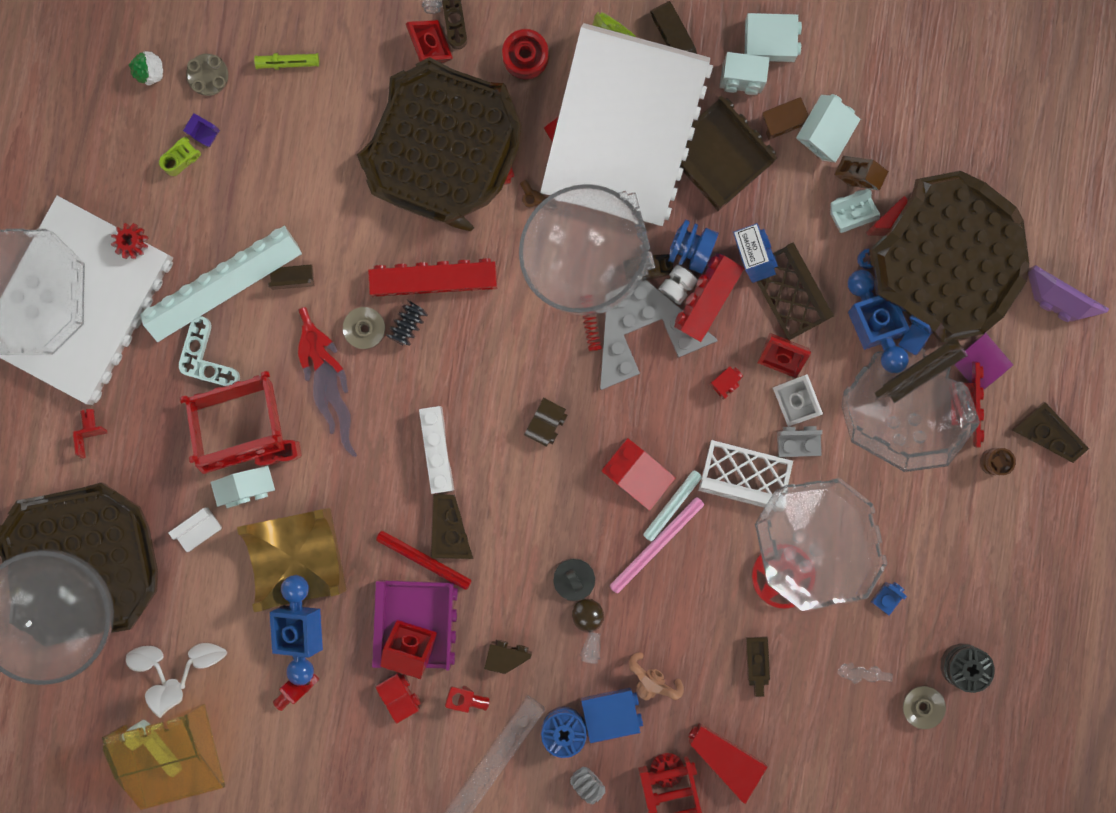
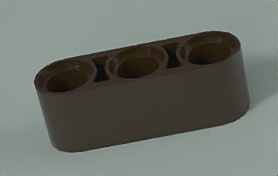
M670 1L650 10L651 17L667 46L697 54L694 43Z

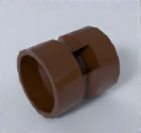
M1006 448L988 449L980 458L982 470L989 475L1010 474L1016 465L1014 454Z

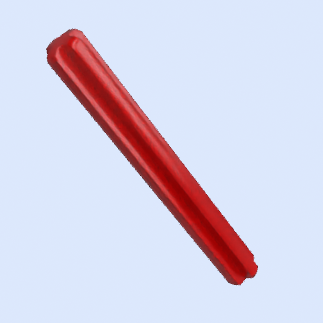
M380 531L376 537V541L464 590L469 588L472 582L471 579L384 531Z

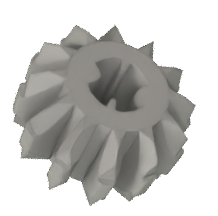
M587 767L578 769L570 778L573 789L589 804L598 802L605 794V786L594 772Z

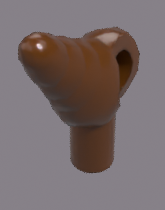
M527 180L520 183L525 193L522 197V202L526 207L555 206L551 199L537 190H532Z

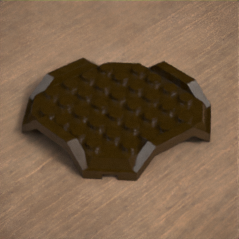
M429 57L417 63L416 67L406 72L403 70L390 76L386 108L372 140L357 154L361 168L366 174V181L373 196L432 221L449 224L487 206L502 190L519 149L522 125L504 83L482 80L454 70Z
M963 171L915 179L912 196L888 233L869 250L871 266H874L876 279L873 280L876 295L898 306L910 316L912 315L928 324L932 333L942 343L948 342L953 338L958 340L984 334L1006 315L1025 286L1030 264L1024 220L1018 208L986 182Z
M103 482L49 495L16 500L8 512V517L0 525V556L10 598L8 623L19 631H24L33 637L34 641L45 648L104 634L131 630L156 594L158 568L150 528L141 507Z

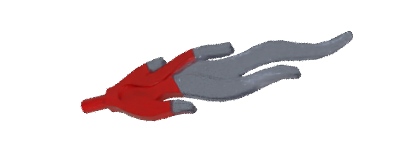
M300 308L298 311L303 326L298 347V357L304 371L305 380H310L309 357H311L314 363L313 396L315 403L329 424L330 434H334L335 422L328 409V401L332 404L339 417L341 442L352 456L357 457L349 440L351 413L342 400L337 387V376H339L343 391L348 393L346 374L340 363L326 351L324 346L331 349L334 353H337V348L333 341L311 322L307 308Z

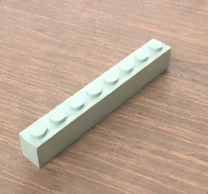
M285 225L280 229H275L267 237L257 240L249 248L236 253L234 257L218 264L216 268L208 273L200 275L198 279L190 284L182 286L174 294L164 297L161 302L146 308L140 314L143 326L159 342L298 257L302 252Z

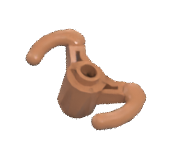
M634 653L630 657L629 668L640 680L636 685V693L644 700H650L656 694L668 696L673 700H678L682 697L684 686L681 679L674 681L676 690L664 684V675L659 670L649 669L646 672L637 663V661L643 659V653Z

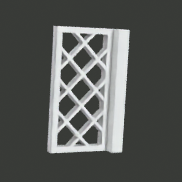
M711 440L698 491L780 512L785 506V496L793 461ZM714 446L722 448L727 456L717 461L713 455ZM737 452L742 453L747 460L740 466H737L732 458V455ZM729 458L734 469L725 474L719 463ZM757 458L764 459L767 467L759 472L752 462ZM749 463L755 474L745 479L740 468ZM777 463L787 465L786 473L780 477L772 467ZM715 465L722 475L716 480L707 477L709 469ZM770 469L775 480L766 484L760 474ZM737 471L742 479V482L737 485L731 484L727 478L728 475ZM757 476L763 487L754 490L747 481ZM777 481L782 488L781 495L772 494L768 486Z

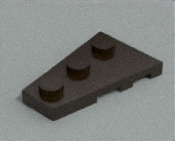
M1046 402L1040 404L1012 429V431L1072 463L1089 450L1086 444Z
M433 494L431 558L474 559L455 495Z

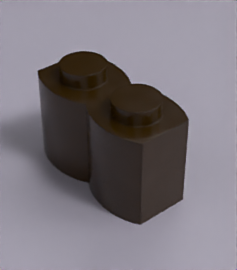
M543 397L524 435L546 447L549 443L553 445L558 435L555 432L558 424L563 426L568 416L565 414L566 409Z

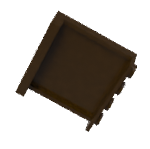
M722 95L698 117V120L692 122L691 127L695 128L692 141L687 140L685 148H689L686 161L681 160L679 167L683 168V173L717 211L721 210L777 159L775 150L770 145L766 146L763 143L760 133L755 129L752 130L747 125L748 120L742 114H738L733 109V103L728 98L724 99Z

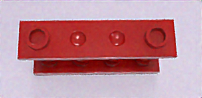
M688 756L684 757L686 766L653 773L648 772L647 766L638 768L648 813H657L656 806H659L662 802L692 795L695 808L673 813H702L693 775H697L695 763H690ZM688 775L691 787L661 794L653 793L651 785H655V782Z

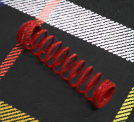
M582 297L579 300L581 304H584L581 308L585 310L581 313L586 314L582 318L587 319L583 323L588 324L584 328L589 329L585 333L590 334L586 336L587 339H590L587 343L591 344L588 346V351L602 349L601 345H593L600 344L601 342H590L600 337H589L599 332H588L598 327H587L597 322H586L597 317H585L596 312H584L595 307H583L593 304L594 302H587L592 301L593 297Z

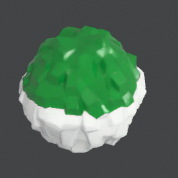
M140 52L129 63L131 75L139 83L151 85L159 82L163 77L162 61L153 52Z

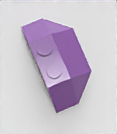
M1037 265L1029 268L1028 276L1035 301L1040 303L1039 306L1041 308L1056 312L1061 320L1072 322L1108 312L1109 308L1049 274Z

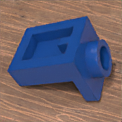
M885 582L871 603L890 616L902 599H906L907 596L903 593L905 589L895 582L893 584Z

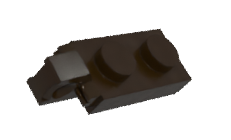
M746 637L749 686H754V696L765 697L764 685H769L770 680L768 637Z

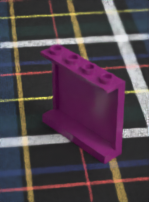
M376 581L372 668H381L383 648L397 620L437 632L426 668L450 670L451 665H455V652H452V644L456 643V631H452L453 622L457 621V609H453V604L458 599V588H454V583Z

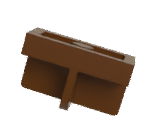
M801 97L762 113L768 128L766 131L768 140L803 127L809 115Z

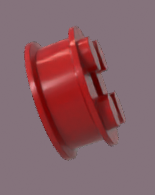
M520 29L511 33L506 38L502 47L505 68L512 76L523 80L539 76L545 70L549 59L548 45L543 36L531 29ZM528 50L531 52V56L522 58L520 53Z

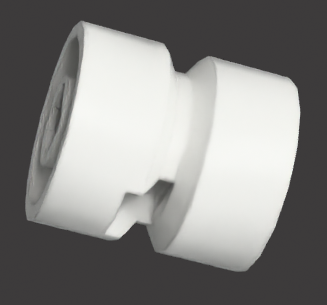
M676 265L669 274L670 279H665L659 290L670 300L681 305L687 297V290L691 291L697 284L698 279L685 268Z

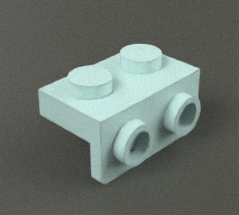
M870 189L859 190L852 195L844 198L840 197L831 202L830 215L840 233L880 219V213L871 198L872 192Z

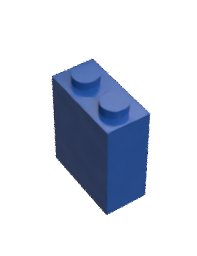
M631 687L581 698L590 743L641 733L639 727L643 726L641 713L637 714L635 708L636 705H639L636 692L632 693Z

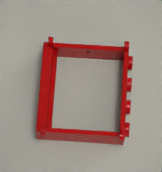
M268 371L262 372L261 376L257 375L249 380L237 381L225 387H217L209 392L197 393L192 397H180V403L186 404L193 456L189 457V462H195V466L202 474L285 450L273 383L268 378L270 377ZM264 390L272 435L204 455L197 410Z

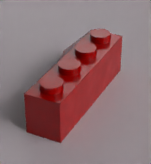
M716 253L710 259L705 274L698 279L694 293H691L687 298V305L684 310L677 315L674 327L702 342L745 268L726 256Z

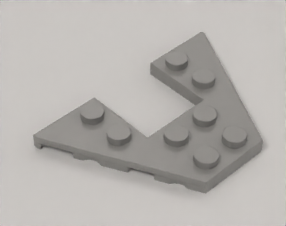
M644 280L607 296L600 389L603 390L640 374L624 335L661 319L678 358L715 343L718 340L707 332L702 342H699L675 328V319L683 310L647 280Z

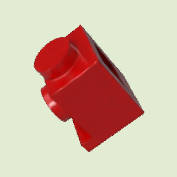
M729 366L709 385L724 400L728 397L727 391L731 394L740 386L737 382L741 380L743 375L736 367L732 369Z

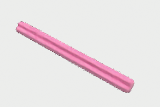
M694 498L610 584V588L615 593H619L704 506V503L699 498Z

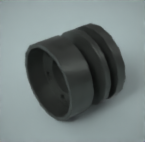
M959 643L952 645L941 658L940 668L943 677L948 683L964 692L977 693L983 691L991 684L994 678L995 667L991 657L985 651L970 644ZM968 667H973L974 670H973V672H972V671H967V668H968Z

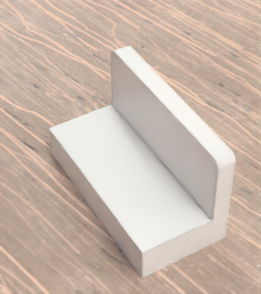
M203 508L170 531L169 535L173 540L178 539L185 551L190 552L220 531L222 527L210 509Z

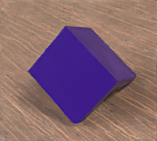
M193 113L183 130L188 136L207 147L212 145L220 131L214 124Z

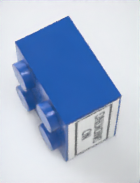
M758 223L734 231V237L745 271L751 282L754 283L776 275L774 268L778 267L765 229L761 230Z

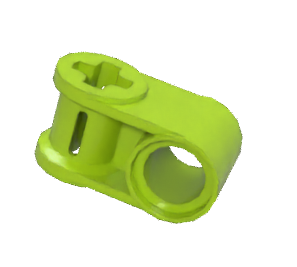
M188 137L178 140L171 149L160 157V167L170 176H177L201 156V152L189 143ZM174 160L175 166L168 169L167 163Z

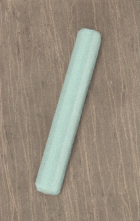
M695 470L691 472L644 532L645 538L649 541L655 539L702 479L701 474Z

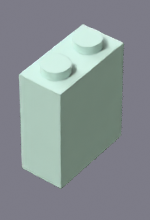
M748 13L745 19L744 54L770 57L769 61L794 62L797 56L801 54V42H798V35H801L802 22H798V15Z
M835 94L821 95L796 139L822 161L836 163L861 119L854 114L855 111L851 107L845 106L842 103V99Z

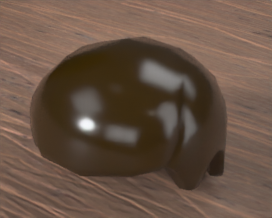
M583 599L577 602L572 610L573 622L583 632H594L601 627L604 621V611L595 600Z

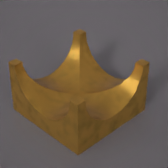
M330 508L237 527L238 535L243 538L252 563L255 581V599L252 604L254 612L289 604V601L285 600L282 596L281 585L287 577L292 575L301 576L308 583L309 591L304 600L336 596L347 591Z

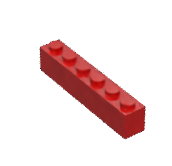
M490 258L479 259V262L470 263V260H458V264H449V261H438L437 265L429 266L427 262L416 263V266L407 267V264H395V268H386V265L373 266L374 269H368L369 292L372 297L498 289L496 262H491Z

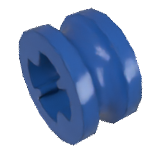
M870 249L863 250L857 258L859 266L864 269L873 267L871 266V261L870 264L863 262L866 253L870 256Z

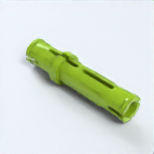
M274 53L270 56H255V68H274L275 70H280V68L319 67V54L279 55Z

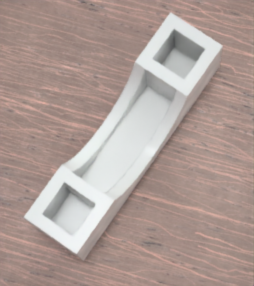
M441 406L419 409L431 494L453 491L454 485L447 452L443 409Z

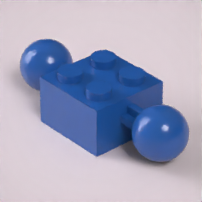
M857 270L849 276L847 284L849 291L853 295L860 297L862 301L854 304L848 311L850 319L863 349L866 350L881 345L884 350L881 355L883 368L890 373H900L907 367L909 357L907 352L903 348L896 346L893 340L903 337L910 328L901 308L879 296L874 297L872 293L875 287L873 275L866 270Z
M298 575L289 576L283 581L281 593L284 599L289 601L290 605H283L270 612L272 654L293 656V660L287 666V678L295 685H305L310 682L314 675L313 665L306 658L323 650L320 608L302 607V600L306 598L309 586L307 581Z

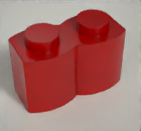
M283 440L285 450L256 458L255 464L269 466L280 461H295L302 457L300 442Z
M399 672L375 686L396 724L418 712L420 709L419 705L421 704L417 694H412L409 690L410 682L406 675H401Z

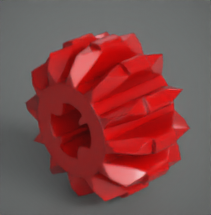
M124 223L123 229L116 227L118 234L111 235L112 238L116 239V241L111 243L112 247H117L115 253L118 255L122 254L124 259H127L129 256L132 259H136L137 253L141 256L144 255L141 249L142 247L148 248V245L143 242L149 239L147 235H143L145 230L138 228V225L135 223L131 226ZM128 238H131V245H129Z

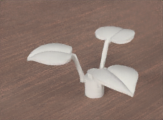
M201 643L192 647L188 652L190 660L187 661L181 683L176 679L165 680L162 670L157 663L163 659V653L157 647L141 646L133 649L126 655V664L131 670L137 672L149 670L152 666L157 669L162 685H155L149 688L145 693V700L150 710L161 718L169 709L182 701L183 692L181 689L185 688L190 665L193 664L195 668H207L223 659L227 655V651L211 643Z

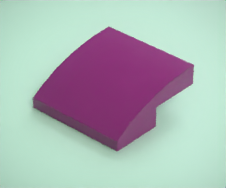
M984 333L964 350L968 356L955 364L969 383H972V362H980V366H983L984 377L980 379V387H983V389H986L1013 366V363L987 333Z

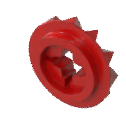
M663 753L652 761L650 772L658 773L665 770L664 762L667 763L669 768L673 769L683 767L684 765L675 754ZM683 776L655 783L663 788H672L681 782Z

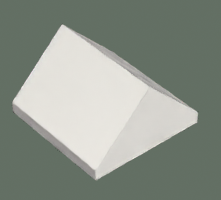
M808 374L773 387L788 427L823 414Z

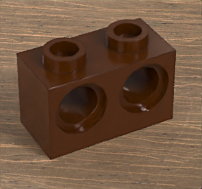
M843 156L834 175L849 186L880 191L889 171L872 159Z

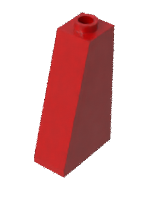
M701 723L697 727L694 726L688 735L690 745L741 802L746 804L768 768L767 765Z

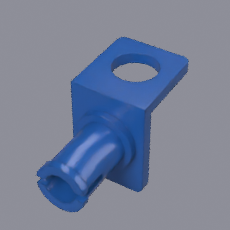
M911 315L912 325L900 341L899 346L913 355H918L923 350V346L925 347V343L932 334V330L928 324Z

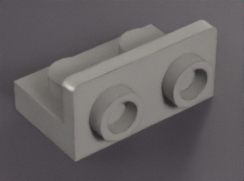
M806 426L804 431H796L795 427H783V431L777 432L778 457L822 456V430H817V426Z

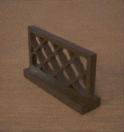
M794 242L773 253L775 259L782 253H785L788 259L786 269L775 267L785 271L782 283L769 280L770 277H768L767 279H762L766 281L764 288L761 280L757 281L788 340L834 317ZM790 264L794 271L788 269ZM787 272L797 275L798 282L796 287L784 284ZM769 282L781 285L777 297L768 295L766 289ZM800 282L804 289L798 288ZM783 286L795 289L792 301L780 298ZM797 290L807 293L809 298L806 305L794 302ZM770 298L776 299L775 306ZM778 301L791 304L787 316L778 313L776 309ZM810 301L812 302L814 308H813V307H809V302H810ZM793 305L805 308L802 320L790 317ZM807 309L816 311L820 319L814 323L804 321ZM781 317L787 318L785 324ZM789 319L801 322L799 331L790 335L786 328ZM803 323L809 324L808 326L802 329Z
M953 338L885 383L884 387L875 392L877 398L891 397L893 402L897 403L968 355L958 340Z

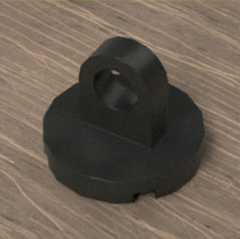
M572 558L563 561L557 567L553 583L555 590L561 597L570 601H579L591 594L595 586V575L587 562Z

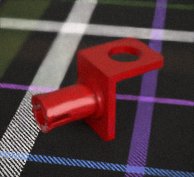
M86 409V412L85 410L80 411L83 429L73 431L75 454L82 459L86 458L84 438L108 433L102 426L96 427L94 409Z
M314 674L311 682L305 685H295L288 680L279 689L281 694L273 701L274 706L282 711L290 702L295 704L319 681V678Z
M452 686L450 687L445 707L465 713L469 712L470 707L486 711L489 707L490 699L474 695V692L467 686H463L462 689ZM460 693L458 705H454L452 698L455 694Z

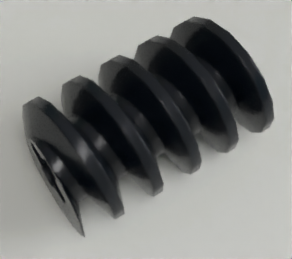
M408 299L406 300L410 306H402L406 313L399 312L398 315L401 320H394L397 328H389L393 335H385L402 346L411 345L407 338H415L412 330H420L416 323H424L420 316H428L423 308Z

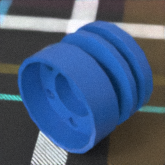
M685 219L684 223L677 229L670 247L668 261L674 262L676 255L679 254L681 258L678 265L681 266L686 258L691 259L689 269L702 274L719 232L705 228L702 234L698 235L696 234L698 224L696 223L690 232L687 230L690 221Z
M558 707L547 714L541 731L542 743L546 750L559 758H569L581 751L587 736L585 721L580 713L569 707ZM560 730L563 732L568 730V737H560Z

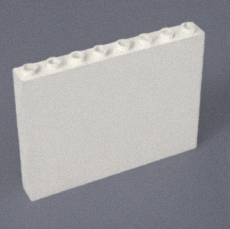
M583 23L540 193L663 226L664 220H669L672 208L668 207L670 200H675L677 188H674L675 181H680L683 168H679L681 160L686 161L689 148H685L687 140L692 141L695 128L691 127L693 119L698 120L701 107H697L699 98L704 99L707 86H703L705 77L710 78L713 65L709 64L710 57Z
M56 196L0 298V358L81 402L93 405L94 402L97 403L101 398V390L104 384L110 381L112 377L111 371L114 366L120 363L123 349L131 343L133 338L131 335L134 329H137L142 323L140 314L151 306L153 302L152 296L155 291L161 288L164 274L168 273L172 268L173 257L147 244L148 248L142 247L141 249L144 255L141 256L137 253L136 259H132L130 256L127 259L122 258V254L118 255L115 253L117 247L111 246V243L116 241L111 235L118 234L115 226ZM128 238L129 245H131V238Z

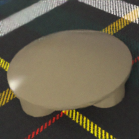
M201 54L188 62L186 78L189 86L195 92L211 96L219 93L226 86L228 69L224 61L217 55Z

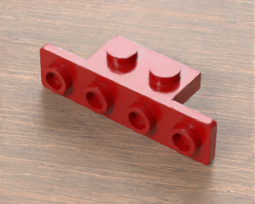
M973 361L972 383H951V425H973V446L979 448L981 447V442H984V430H981V421H984V409L981 408L980 400L984 399V389L980 387V379L984 377L983 366H980V362Z

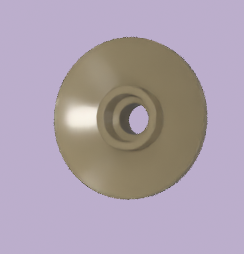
M359 307L352 310L346 316L343 322V334L352 346L359 349H369L376 346L382 340L385 334V323L382 316L376 310L369 307ZM363 325H368L369 327L366 333H363L361 330Z
M916 687L906 695L903 701L904 716L916 728H934L945 716V700L932 687ZM921 703L926 705L924 710L919 709Z

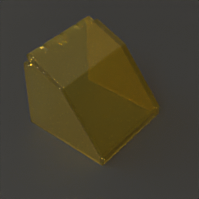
M205 704L199 705L185 714L184 717L167 720L168 729L166 730L163 722L145 726L147 735H144L142 727L127 731L126 724L102 737V750L114 779L140 810L225 787Z

